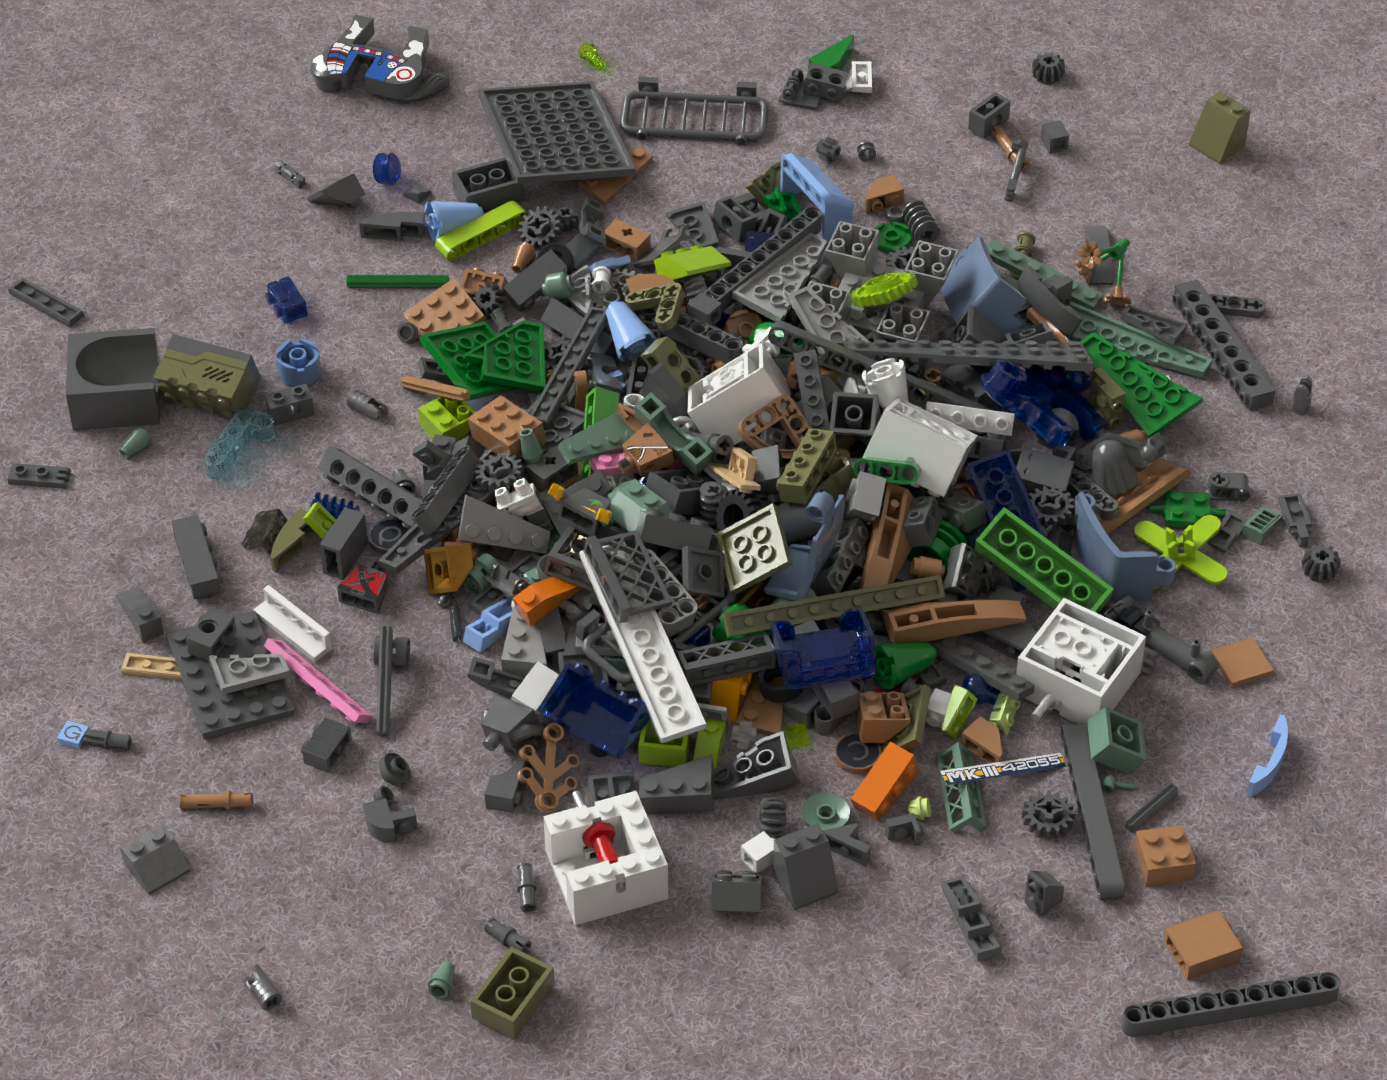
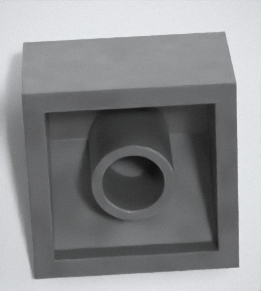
M162 823L120 846L124 865L148 895L190 872V868L176 840Z

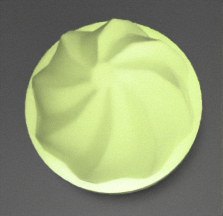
M919 796L910 801L908 806L909 814L914 813L915 818L919 820L931 817L929 799Z

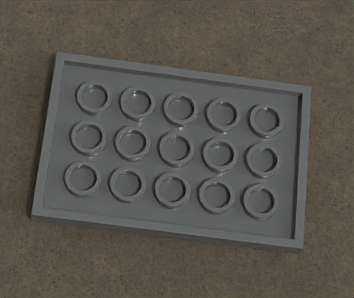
M255 611L234 616L236 632L218 654L217 658H230V655H239V658H252L257 654L271 653L264 647L267 640ZM195 626L166 633L167 642L175 659V664L180 673L203 740L294 715V709L282 679L222 695L210 662L188 653L186 636Z

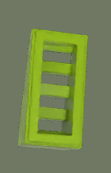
M955 685L951 693L941 730L953 739H956L977 702V698L968 690Z

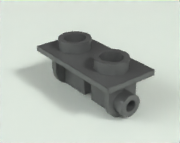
M501 563L493 564L491 576H483L484 579L491 583L490 585L493 588L503 591L509 599H513V597L527 587L524 579L515 573H511V570Z

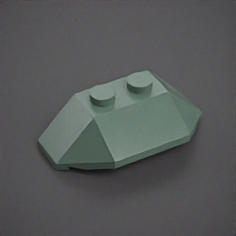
M636 479L619 484L607 494L611 502L610 510L613 512V523L626 532L636 530L640 510L647 511V507L661 510L665 516H669V512L673 513L665 500Z

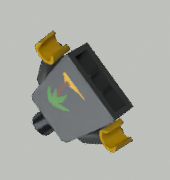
M555 483L552 484L547 494L553 496L560 504L558 520L590 536H596L602 526L608 529L613 525V512L610 510L611 502L607 493L604 491L595 493L587 488H583L575 493L565 494L563 487Z

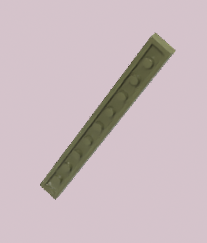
M941 575L725 613L723 614L727 637L799 625L812 619L814 621H821L945 598Z

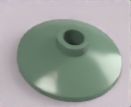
M823 792L815 794L805 801L802 807V817L808 826L818 823L823 832H825L827 829L845 826L850 817V808L848 803L839 795Z

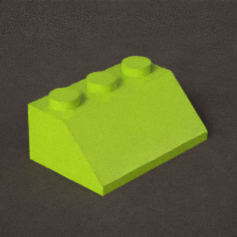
M702 244L690 247V251H688V247L678 249L676 254L673 253V250L663 252L660 258L654 259L657 274L668 277L673 281L689 278L692 275L707 274L732 266L731 262L712 246L703 248Z

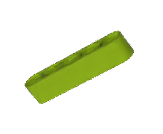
M509 201L442 235L437 239L435 248L448 261H453L467 254L470 250L488 243L487 241L490 242L504 235V232L507 233L519 227V222L525 221L523 215L529 216V214L517 202Z

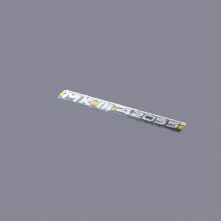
M1055 753L941 771V774L946 784L951 785L1066 766L1062 754Z

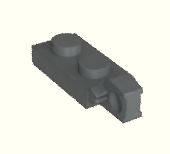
M1301 493L1279 495L1278 502L1290 535H1296L1299 547L1308 546L1307 542L1309 534H1311L1312 523Z

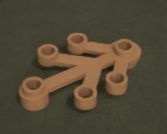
M551 723L543 730V737L547 741L545 765L537 756L532 745H525L519 751L520 757L525 761H529L543 779V788L533 777L534 773L529 767L522 768L518 772L517 778L520 782L528 784L536 795L535 805L537 809L545 814L555 811L558 807V799L565 793L575 790L578 786L577 779L573 776H568L562 781L561 786L553 791V781L566 771L576 768L580 763L577 755L569 754L564 758L563 763L555 768L556 744L564 736V730L558 723ZM549 731L554 734V738L549 735ZM525 749L529 750L530 756L525 754ZM569 758L574 761V765L569 763ZM523 772L528 774V779L523 776ZM567 781L572 783V788L567 785ZM543 799H546L548 801V806L545 805Z

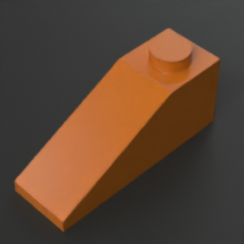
M552 576L531 584L513 597L517 613L531 627L580 591L582 587Z

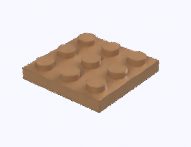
M455 278L402 313L408 322L416 325L420 337L422 334L487 320Z

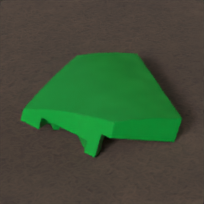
M775 187L774 191L770 195L767 194L763 199L770 209L787 216V223L801 213L795 194L781 192L779 187Z

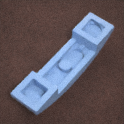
M1280 714L1272 732L1270 745L1276 748L1267 768L1257 765L1249 782L1247 793L1249 797H1253L1264 790L1273 781L1281 768L1288 738L1287 721L1284 715Z

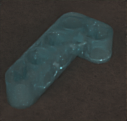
M248 408L238 410L204 458L207 477L211 480L222 479L250 439L261 442L272 441L276 436L273 417Z

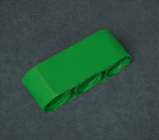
M864 457L858 460L853 467V472L857 477L861 471L860 464L865 462L870 466L869 474L886 478V482L912 484L921 476L919 465L907 461ZM884 465H889L892 468L893 473L891 476L888 477L883 474L882 467ZM907 467L915 471L913 479H908L905 476L904 471Z

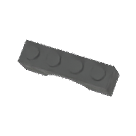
M539 736L529 737L521 741L514 748L504 746V753L510 756L515 763L508 771L490 777L485 792L486 808L514 813L516 805L521 804L523 796L521 789L522 786L526 787L527 783L520 782L517 774L522 768H532L533 766L529 761H525L520 757L519 751L525 745H532L535 750H538L541 740ZM525 749V754L530 756L529 750ZM523 772V776L528 779V774Z

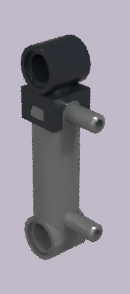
M1130 606L1115 619V622L1146 636L1145 647L1152 648L1185 669L1189 677L1198 683H1204L1219 668V663L1214 655L1206 651L1200 652V640L1194 639L1191 646L1161 628L1160 621L1154 618L1152 610H1147L1144 614L1140 608Z

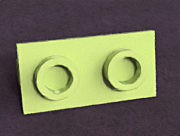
M1003 692L997 695L993 707L994 711H992L988 721L994 723L999 730H1003L1006 736L1009 733L1010 727L1014 724V716L1016 710L1020 707V700L1017 701Z

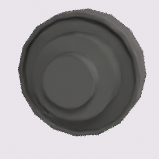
M388 753L380 759L379 769L381 777L385 782L401 787L410 780L411 770L408 763L400 755Z

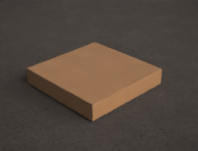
M1253 637L1211 650V654L1217 659L1219 669L1231 688L1273 675L1274 669Z

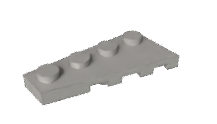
M465 494L457 539L547 554L550 531Z

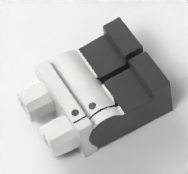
M522 478L514 483L516 491L509 493L506 487L495 490L497 509L548 531L555 529L543 505V500L533 483L529 484L525 478Z

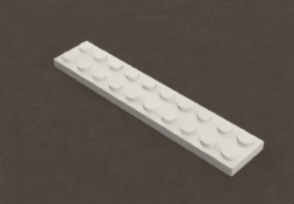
M609 545L602 546L604 551L611 554L616 549ZM619 550L616 556L628 560L631 555ZM580 551V559L661 743L706 729L704 717L656 610L629 616L627 622L618 623L584 552ZM614 561L611 564L613 569H616L620 572H622L625 567L624 565H621ZM628 568L625 574L637 578L639 572ZM623 579L620 582L622 587L629 590L634 585ZM637 586L634 592L644 596L648 594L647 590L640 586ZM632 597L629 600L632 607L641 606L643 603Z

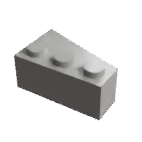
M860 471L857 478L852 479L850 488L845 493L843 520L860 517L868 528L871 522H874L875 518L879 517L886 478Z

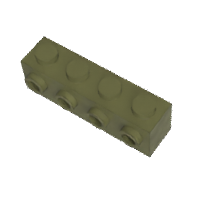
M808 429L806 435L802 437L799 447L794 451L791 461L785 466L784 473L776 483V490L779 492L782 502L807 504L837 451L834 431Z

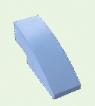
M505 598L483 610L479 620L466 626L463 642L478 652H482L508 631L513 610L511 607L513 599Z

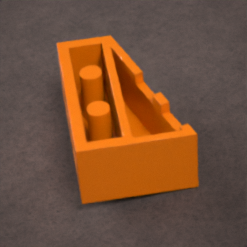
M889 742L852 796L851 801L854 808L877 821L882 816H885L891 805L920 774L915 756L896 744Z

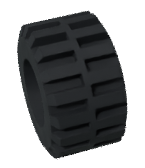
M730 490L723 495V498H720L719 506L716 508L717 516H715V521L718 524L716 526L717 530L722 531L769 506L772 504L771 501H768V496L763 494L762 491L753 490L752 493H743L739 490Z

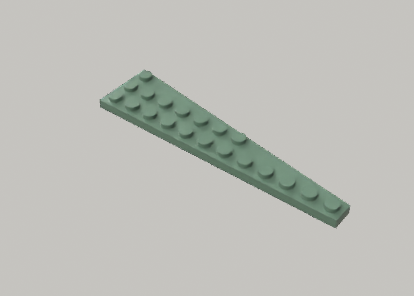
M999 273L1002 279L1009 277L1007 275ZM1073 302L1068 306H1071L1083 318L1073 336L1057 328L1070 341L1078 342L1094 332L1114 344V346H1117L1118 349L1129 353L1138 361L1203 378L1212 366L1213 359L1176 344L1173 346L1147 332ZM1027 311L1020 314V318L1025 321L1027 327L1035 325L1026 317Z

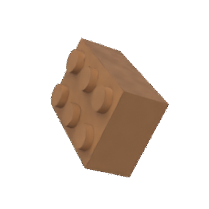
M501 395L467 418L472 438L494 453H501V456L509 453L510 458L516 455L517 460H523L520 432L527 428L533 430L541 446L547 443L543 423Z

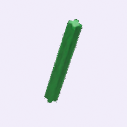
M347 275L346 277L347 287H441L450 281L448 275Z

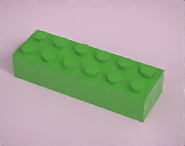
M1005 507L976 540L975 550L1054 610L1065 598L1098 614L1112 597L1114 588Z

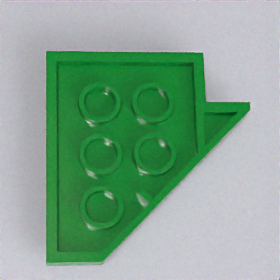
M523 320L466 352L463 361L481 364V381L542 393L546 386L544 325Z

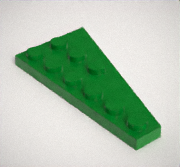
M1094 332L1080 341V344L1084 345L1093 362V368L1101 367L1126 392L1124 407L1141 429L1144 430L1148 438L1158 432L1160 433L1204 402L1202 397L1197 394L1194 395L1182 385L1174 383L1164 374L1144 362L1136 360L1132 355L1118 349L1114 344Z

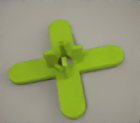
M1203 516L1193 526L1189 525L1180 538H1177L1174 530L1169 527L1164 530L1151 521H1141L1136 524L1134 528L1135 536L1162 553L1161 556L1175 561V572L1183 566L1210 584L1218 585L1226 581L1227 569L1199 551L1221 528V522L1216 516ZM1178 547H1184V553H1178ZM1161 586L1154 587L1153 590H1156V589L1160 588Z

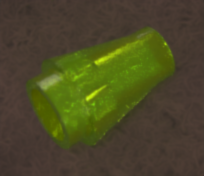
M587 42L579 48L578 53L582 60L596 70L604 67L605 62L602 60L594 44Z

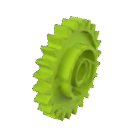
M912 272L884 274L867 281L861 288L853 291L850 296L853 305L856 307L881 306L902 298L903 295L908 294L907 292L913 291V288L917 287L918 281L915 273Z

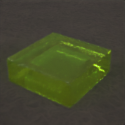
M804 723L781 726V731H784L790 748L809 745V738Z

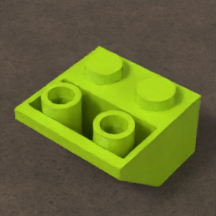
M439 397L418 408L420 426L432 439L435 434L457 438L459 441L464 439L470 431L467 418L476 413L466 401L462 402L445 397Z

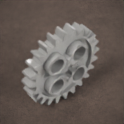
M618 268L613 273L611 271L609 279L611 288L609 292L597 294L592 288L593 307L608 309L610 303L614 301L620 302V299L626 304L625 297L630 293L626 279L636 276L635 271L627 273V269H624L623 272H620Z

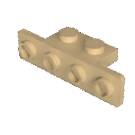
M732 447L729 464L708 463V468L714 471L715 475L721 476L722 480L730 482L731 486L738 487L740 492L752 493L753 490L760 491L761 486L753 481L754 474H756L758 469L757 458L743 449Z

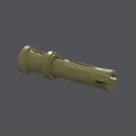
M1027 231L1020 232L1017 237L1018 245L1015 246L1014 250L1031 257L1033 252L1032 245H1034L1036 240L1035 235ZM1011 273L1012 278L1019 279V275Z

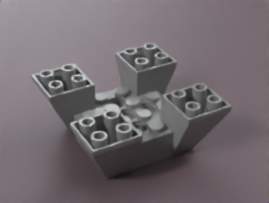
M839 221L825 250V254L842 281L838 288L813 281L809 282L808 287L826 302L827 307L834 313L837 312L846 324L852 325L863 336L877 331L891 343H895L896 340L917 343L931 314L930 311L925 309L946 282L959 250L919 240L905 270L876 263L879 230ZM900 272L902 274L912 272L916 275L917 287L894 302L875 307L864 306L860 308V306L856 307L853 305L850 294L875 277Z

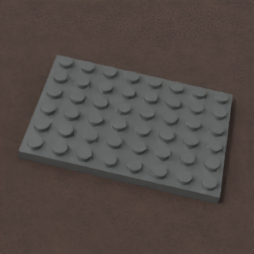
M593 81L483 88L478 90L479 99L517 184L527 185L529 183L566 182L569 180L605 179L608 177L635 175L636 168Z

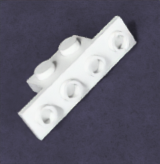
M927 401L926 411L961 428L972 430V432L978 434H985L987 432L1012 436L1014 413Z

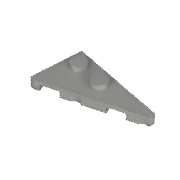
M585 265L571 275L575 290L569 298L565 299L584 316L588 309L593 307L591 271L588 265Z

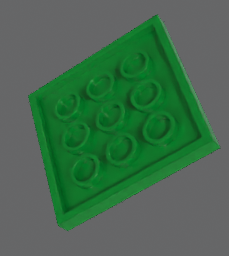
M486 321L422 334L419 341L456 387L469 390V400L521 389L481 381V364L463 361L466 352L496 336V333Z

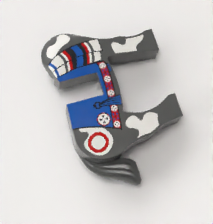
M360 15L354 16L351 26L344 31L343 35L334 44L317 55L310 66L317 88L328 93L348 88L363 63H367L369 68L365 75L366 92L385 96L390 100H418L432 96L438 91L448 88L450 85V79L446 75L439 73L428 74L423 80V69L426 65L425 54L429 46L428 29L409 26V41L403 50L395 54L380 48L365 46L375 34L374 19Z

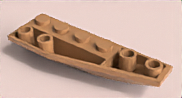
M889 482L885 485L879 517L875 518L871 526L860 589L894 583L912 549L903 529L904 521L914 498L909 489Z
M1009 600L926 601L880 611L891 643L928 642L1026 622V616L1020 601Z

